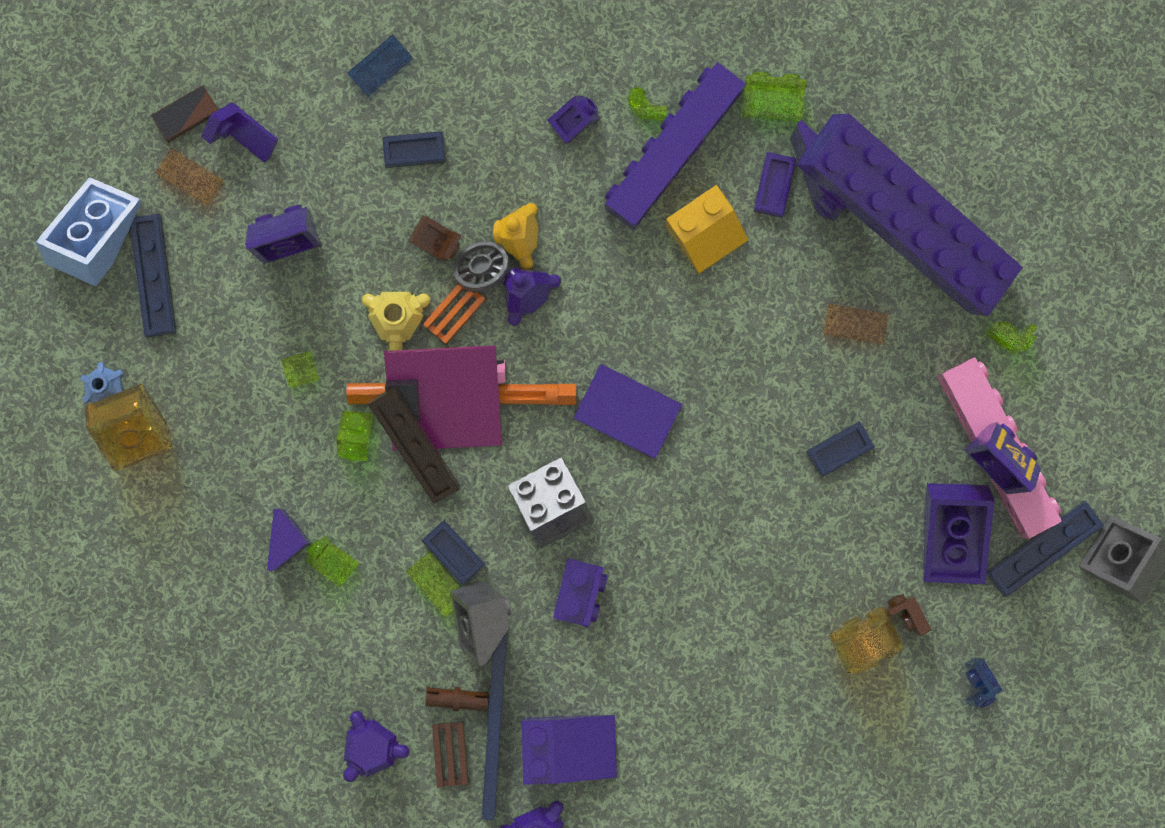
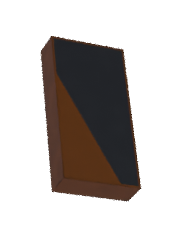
M204 85L153 113L151 116L164 139L169 143L207 121L210 115L216 112L218 108Z

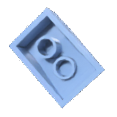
M89 177L36 241L45 264L97 286L116 260L140 207V199Z

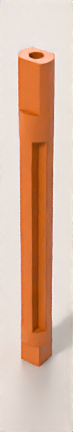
M348 383L346 391L348 404H368L370 400L385 392L386 383ZM498 384L500 404L576 405V384Z

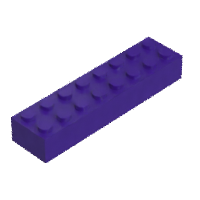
M849 113L833 114L796 164L970 314L988 317L1023 268Z

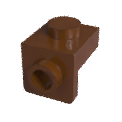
M422 215L408 242L438 260L448 261L449 258H453L460 247L458 241L461 235Z

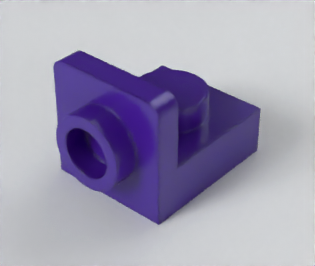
M575 96L548 119V122L565 144L574 140L590 124L597 123L601 118L597 114V106L590 98Z

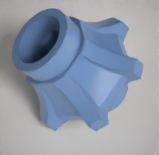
M104 362L97 363L96 370L88 376L82 375L80 380L85 382L86 395L82 400L85 403L93 401L100 404L102 410H109L112 402H116L126 396L122 384L124 372L121 369L116 372L106 368Z

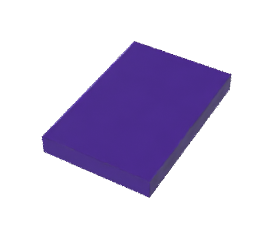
M600 364L573 419L656 459L682 404Z

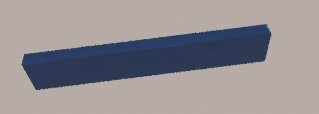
M507 632L492 654L482 805L483 820H494L496 815Z

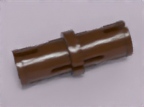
M427 687L425 707L453 708L455 712H459V709L487 712L488 691L461 690V687H455V689Z

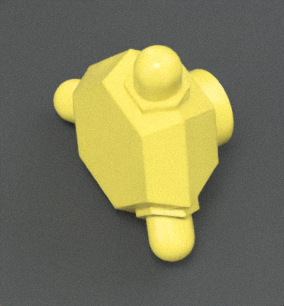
M381 292L380 295L365 294L362 297V304L369 308L368 312L370 313L368 317L381 340H386V343H389L390 351L403 350V343L411 339L424 316L422 314L423 308L428 306L431 301L429 295L425 293L415 297L410 292Z

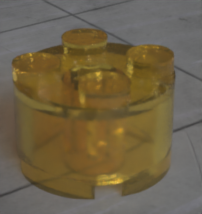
M883 607L870 611L866 614L867 618L860 620L859 616H855L844 622L842 628L829 634L831 642L848 673L857 674L879 665L878 661L885 656L890 659L904 648Z

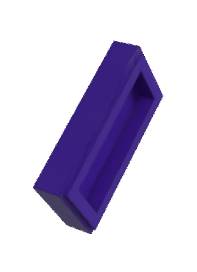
M766 152L753 212L783 218L796 158Z

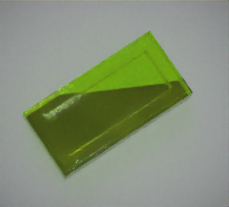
M429 551L406 572L444 618H446L454 611L450 590L458 589L460 586Z

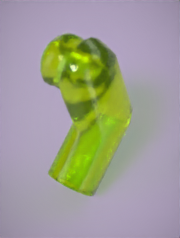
M634 87L630 90L627 98L628 104L637 117L659 121L666 119L667 106L651 105L645 96L644 89L640 87Z

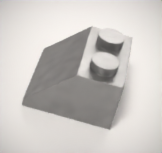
M1110 515L1079 567L1117 592L1144 604L1165 570V541L1156 535Z
M483 581L450 590L460 648L479 666L486 665L509 629L508 616L511 615L508 599L502 596L497 589Z

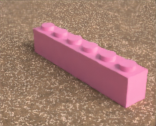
M974 357L937 376L971 442L989 424L997 422L999 425L1003 423L1008 426L1016 436L1014 440L1021 447H1027L1025 443H1020L1015 433L1018 431L1012 417L1006 416L1001 407L1003 405L1002 397L995 388H991L987 380L989 373L981 361L978 362ZM1041 472L1036 487L1031 492L1006 494L991 479L1022 539H1029L1062 522L1059 517L1061 509L1053 497L1049 498L1044 488L1047 484Z

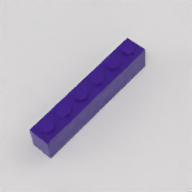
M719 62L712 69L708 66L704 69L697 79V82L700 83L694 92L688 90L678 104L681 106L680 110L675 116L670 113L660 126L663 131L658 138L651 137L641 150L644 155L637 163L633 160L623 173L626 177L620 186L614 184L604 198L607 200L605 209L631 230H635L743 93L746 83Z

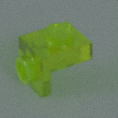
M343 410L336 439L338 457L350 461L368 460V446L374 420L373 414Z

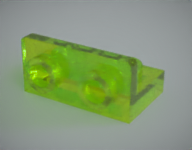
M756 71L752 75L746 76L744 81L746 86L743 92L742 117L794 122L803 120L804 94L807 87L806 79H800V76L796 74L771 77L770 73Z

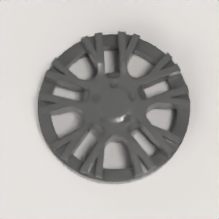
M488 241L478 242L466 247L457 256L453 265V273L458 284L467 289L468 292L472 291V293L480 291V293H484V291L489 292L488 289L496 284L500 286L501 282L505 281V275H508V271H510L509 258L505 249L499 244ZM484 248L491 249L488 254H483ZM475 251L477 255L472 257L470 253ZM463 260L469 262L467 266H460ZM503 262V265L496 266L498 263Z

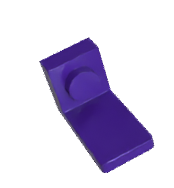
M233 102L210 115L201 135L210 144L221 137L225 139L231 135L263 162L270 159L278 142V139Z

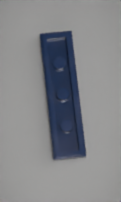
M158 213L138 216L134 218L130 230L144 337L175 334L177 332L161 215Z
M1087 501L1081 502L1061 517L1062 522L1037 534L987 571L988 576L1004 597L1009 596L1104 526Z

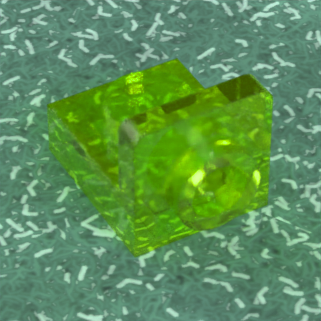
M997 320L989 325L984 335L1014 355L1022 350L1026 352L1036 339L1033 333L1038 326L1031 323L1019 335L1016 333L1018 331L1017 328L1012 324Z
M325 535L320 541L316 540L310 546L307 552L308 556L306 557V561L313 569L339 587L342 586L359 564L356 559L336 546Z

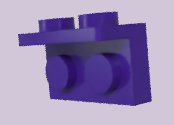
M567 559L553 615L554 619L582 625L589 628L590 621L596 623L600 610V605L595 604L597 593H604L608 577L607 574H603L604 567Z

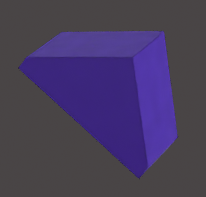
M274 508L267 564V570L269 571L279 570L311 544V541L285 509Z

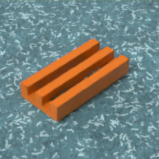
M459 284L423 323L429 331L446 345L486 301V298L477 291L475 293L467 291L438 326L434 327L432 324L461 291L465 289ZM472 296L477 299L446 335L441 333Z

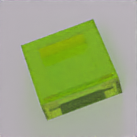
M311 351L281 359L290 389L320 380Z

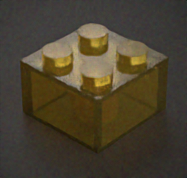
M143 383L85 406L87 431L114 472L172 449L169 426Z

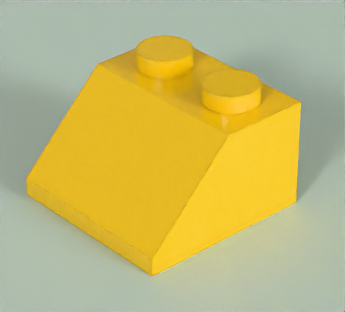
M717 185L675 212L665 221V227L698 274L748 241L733 207Z

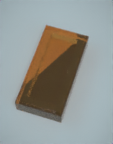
M173 148L170 149L155 172L158 176L206 206L209 205L224 182L221 178Z
M828 304L823 334L883 345L889 314Z

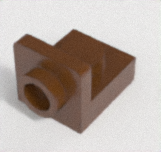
M900 594L887 601L889 607L883 609L884 614L890 617L903 610L905 614L901 615V618L909 632L914 630L917 635L922 636L932 631L915 597H905L904 594Z

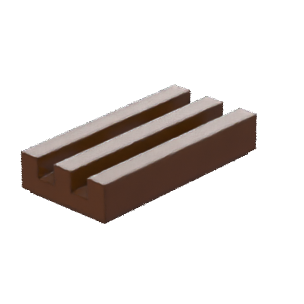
M464 721L433 724L437 788L468 785ZM452 729H457L461 778H455ZM440 730H445L449 779H443Z

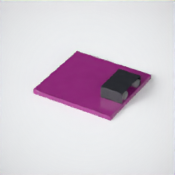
M496 345L384 351L385 392L396 386L436 449L502 446ZM392 442V450L398 451V449Z

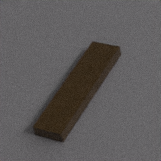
M396 386L369 401L368 406L433 504L460 490V484Z

